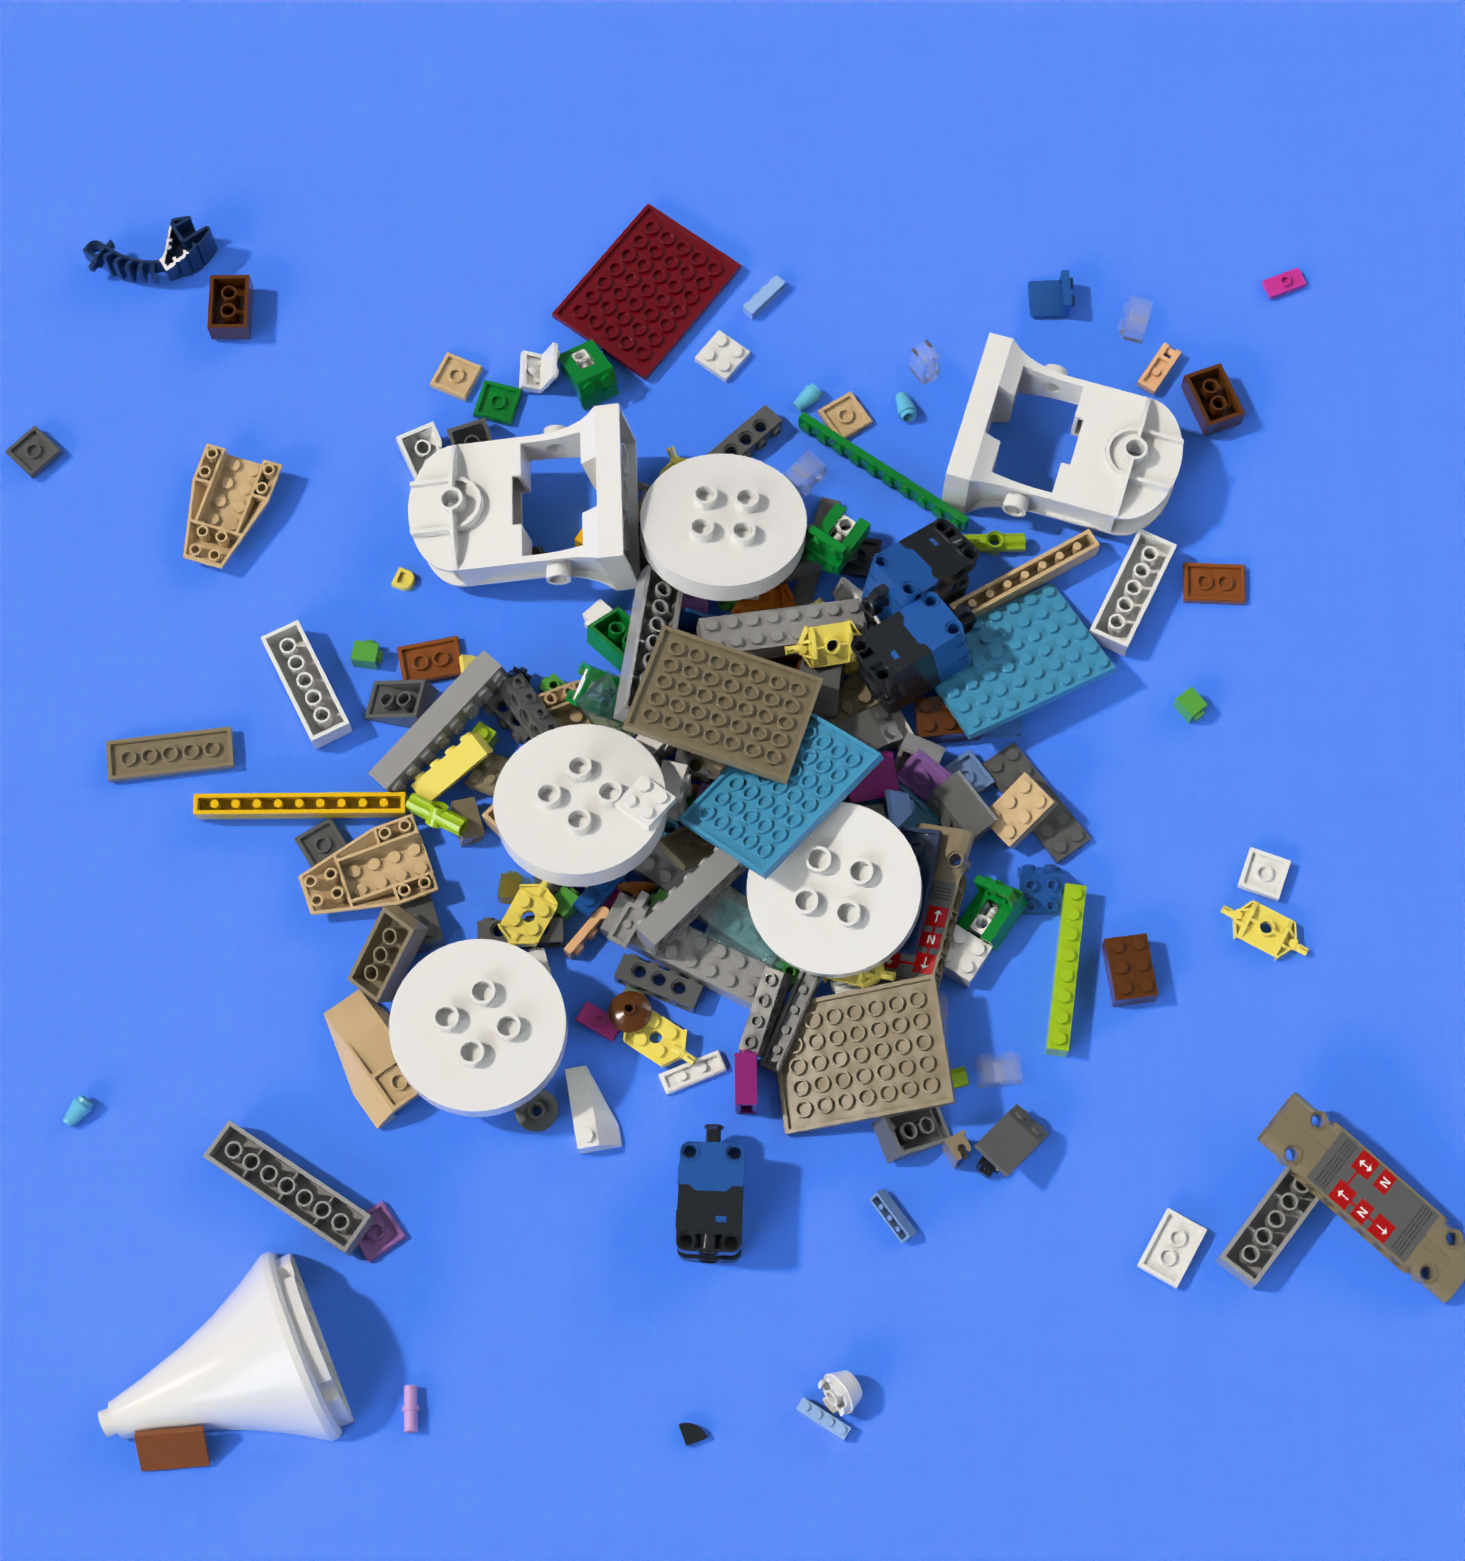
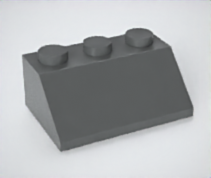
M960 770L956 771L934 789L925 801L943 826L973 832L975 834L973 845L980 842L998 820Z

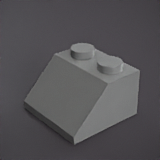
M907 732L894 762L895 769L897 771L918 749L940 764L946 748Z

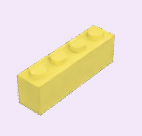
M468 732L460 738L461 743L458 746L453 745L444 752L446 756L442 759L437 758L429 765L431 768L427 772H420L414 778L416 781L410 786L418 795L430 801H436L494 751L479 732L472 734Z

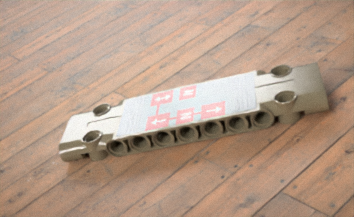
M918 823L917 828L940 830L943 833L917 956L897 953L884 962V970L895 972L896 978L894 981L882 979L876 985L935 974L939 990L966 888V876L964 874L970 869L968 858L975 834L964 829ZM961 859L960 864L955 866L956 861Z
M1294 1092L1263 1129L1257 1141L1275 1155L1279 1164L1290 1168L1292 1176L1394 1266L1402 1272L1410 1274L1414 1282L1422 1284L1442 1303L1449 1301L1465 1280V1239L1463 1234L1459 1230L1451 1228L1447 1224V1219L1342 1126L1334 1121H1329L1326 1113L1317 1110L1300 1094ZM1313 1116L1318 1119L1317 1127L1312 1123ZM1287 1149L1292 1153L1291 1160L1286 1158ZM1448 1234H1450L1452 1237L1451 1244H1449L1447 1241ZM1423 1268L1426 1270L1427 1273L1425 1279L1421 1275V1270Z

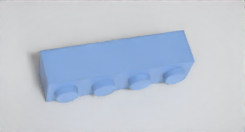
M778 275L774 278L772 277L767 285L762 286L760 291L752 296L749 302H745L743 313L753 320L786 288V282Z
M804 1397L795 1410L842 1441L845 1440L851 1430V1427Z

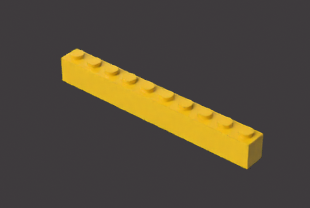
M405 792L194 794L193 815L197 819L401 818L408 815L405 807L408 796Z

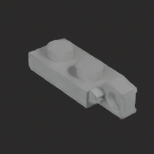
M642 890L636 900L632 898L627 902L607 936L609 941L624 949L628 947L637 932V922L647 915L649 907L646 904L650 899V894Z

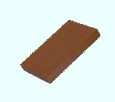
M1183 563V603L1245 605V565Z
M458 636L397 647L402 680L426 679L430 683L456 678L461 674L459 663L461 650Z
M204 1425L135 1431L134 1439L141 1472L210 1466L211 1460Z

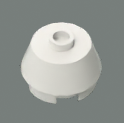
M847 1370L825 1374L824 1378L818 1383V1389H823L825 1395L822 1399L824 1404L833 1414L839 1412L840 1416L850 1414L863 1395L859 1382Z

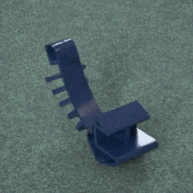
M183 216L171 219L164 254L159 260H140L123 255L113 250L115 245L111 239L106 245L98 240L90 241L82 251L86 259L91 262L88 268L92 272H95L98 267L102 268L105 264L111 276L115 277L117 274L120 280L125 281L127 275L131 283H135L138 272L142 283L148 282V273H151L154 283H159L158 273L165 272L170 281L180 279L181 276L187 277L203 269V266H206L211 261L218 248L209 226H204L196 231L191 217Z

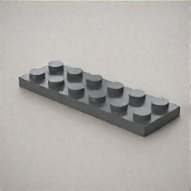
M1014 742L982 764L994 779V786L1001 795L1025 772L1059 804L1032 831V834L1056 864L1090 842L1091 837Z

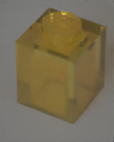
M507 871V873H501L497 895L499 903L511 904L520 889L519 885L524 882L522 875H519L518 872Z

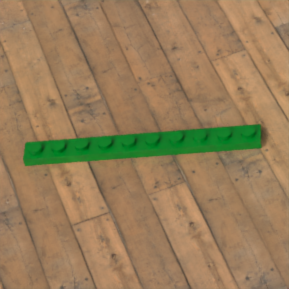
M802 412L799 416L798 427L801 431L816 437L819 443L830 446L838 455H844L852 464L861 466L869 475L881 479L886 486L897 489L903 497L911 498L919 507L931 511L936 518L947 519L962 532L966 530L969 517L805 412Z

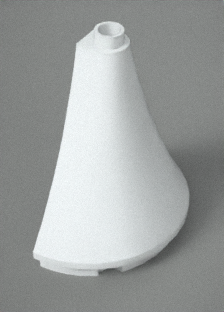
M271 1251L260 1255L224 1303L183 1345L136 1383L111 1401H108V1408L98 1412V1419L106 1437L118 1433L125 1440L134 1438L135 1431L204 1425L205 1431H266L334 1441L340 1438L342 1434L341 1427L354 1421L294 1256L290 1253L278 1258V1255Z

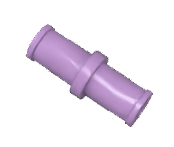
M405 1385L403 1386L404 1406H402L404 1433H417L418 1412L420 1411V1406L417 1405L418 1386Z

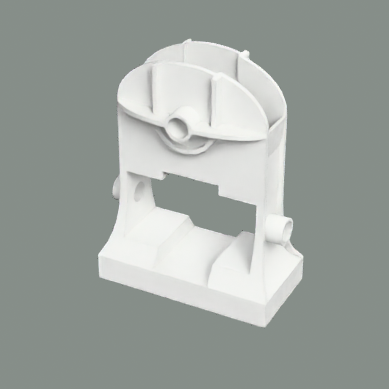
M990 332L946 471L942 501L964 515L982 508L1000 507L1005 513L1015 517H1023L1028 511L1112 535H1131L1137 533L1139 528L1144 529L1163 513L1180 470L1184 439L1181 437L1180 428L1174 415L1161 402L1145 396L1067 376L1068 372L1064 367L1056 364L1043 366L1026 355L1013 338ZM1018 393L1043 396L1078 405L1070 435L1078 437L1070 465L1061 462L1052 493L1012 481L994 473L1001 441L988 434L991 423L1010 421Z
M619 403L594 406L580 421L568 427L562 425L547 426L544 428V434L447 446L434 453L422 466L416 480L411 481L409 484L411 487L408 501L409 532L418 550L434 573L450 585L468 587L546 578V581L553 585H564L571 582V577L601 582L616 591L636 589L637 578L640 574L636 438ZM581 458V465L594 489L597 490V506L582 513L583 545L557 552L532 555V540L522 523V493H531L530 461Z

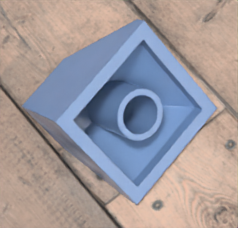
M885 790L883 799L885 817L900 831V826L906 827L911 821L912 813H915L914 800H910L909 793Z

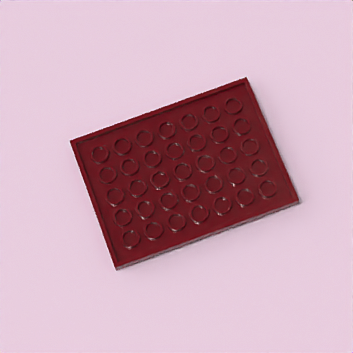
M648 203L552 313V318L586 341L592 339L601 351L646 381L741 270V264Z

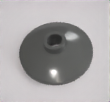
M542 1089L530 1101L515 1108V1116L518 1123L524 1129L531 1132H541L550 1128L556 1121L558 1104L550 1092ZM538 1108L541 1110V1113L539 1115L533 1114V1111Z

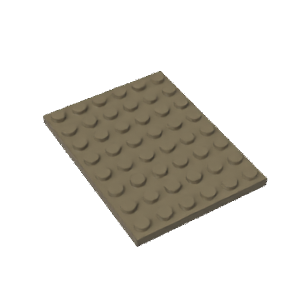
M663 625L623 724V730L786 785L823 678Z
M935 974L813 998L781 1074H777L786 1135L956 1104L938 983ZM783 1004V1006H782V1009H781L779 1018H780L781 1013H782V1011H783V1009H784V1007H785V1004Z

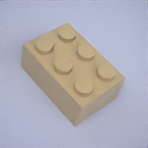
M1024 772L990 807V810L998 818L991 829L1010 848L1015 849L1059 804L1029 774Z

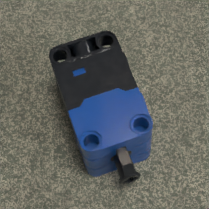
M938 518L874 555L861 596V606L871 618L877 616L881 621L889 618L907 604H911L928 592L937 593L944 603L949 606V604L965 596L970 582L968 573L975 568L979 557V550L950 521Z
M928 592L852 640L851 649L855 660L859 664L861 679L872 696L887 713H897L905 706L970 666L972 658L965 634L972 631L974 624L977 622L974 612L970 607L960 605L951 611L937 593Z
M706 1124L704 1125L706 1129V1142L686 1141L680 1148L677 1179L678 1202L675 1222L677 1253L681 1260L687 1262L735 1263L740 1259L742 1249L745 1151L739 1143L721 1142L723 1125Z

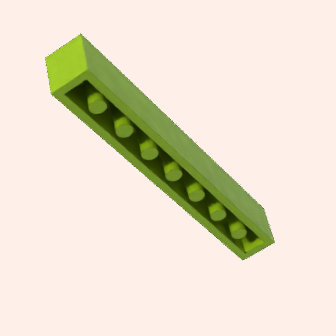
M1065 883L1062 891V906L1059 918L1044 1053L1046 1055L1066 1057L1069 1052L1087 888L1084 885Z

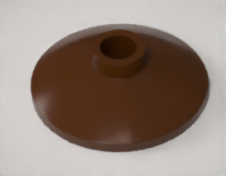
M629 881L617 884V890L637 899L642 890L652 894L659 890V885L644 881Z
M626 991L618 994L611 1001L608 1010L612 1025L626 1033H633L643 1029L648 1024L652 1013L648 999L643 994L635 991ZM628 1006L633 1007L631 1012H626L625 1009Z

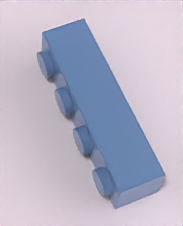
M884 1188L876 1192L869 1199L901 1244L910 1240L917 1233Z

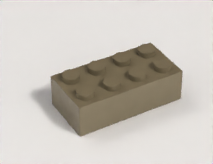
M399 905L383 906L347 980L377 1003L393 1001L429 928Z

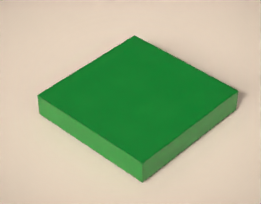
M484 380L473 417L478 419L486 418V421L512 427L523 390Z

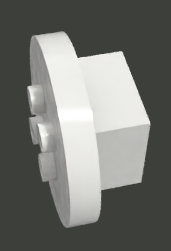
M720 453L701 455L682 461L670 467L653 482L642 502L640 511V540L643 553L652 569L665 582L682 591L683 594L715 601L759 600L760 594L778 586L793 572L804 551L807 516L799 492L778 470L750 457Z
M576 724L544 732L529 740L511 756L496 782L493 811L502 844L511 858L521 868L549 883L587 888L588 886L617 879L641 864L656 847L665 828L667 812L650 831H647L616 809L615 803L642 774L666 790L660 767L655 758L640 742L613 728L593 724Z
M841 802L766 880L749 869L747 900L757 931L769 948L780 959L790 966L811 975L843 978L859 975L880 966L895 955L905 944L919 917L922 903V880L916 856L905 836L895 825L869 808Z
M490 939L458 941L441 947L423 958L407 974L398 988L389 1018V1038L393 1056L409 1085L433 1106L452 1114L468 1117L499 1115L518 1108L535 1097L549 1083L557 1071L564 1055L568 1033L564 1002L560 990L548 970L526 951L506 942Z

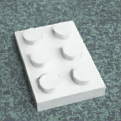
M1167 1208L1136 1267L1176 1289L1207 1229Z

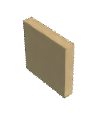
M447 352L429 385L433 389L466 402L483 371V366Z
M851 391L817 411L825 425L845 439L852 437L873 424L872 419Z

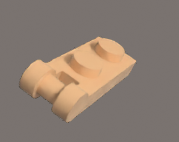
M1164 342L1138 380L1137 386L1154 395L1180 358L1182 352L1178 349L1170 348V345Z
M602 906L598 908L565 946L564 954L572 959L574 955H580L585 948V942L588 939L592 940L597 935L598 927L603 924L609 913L607 907Z

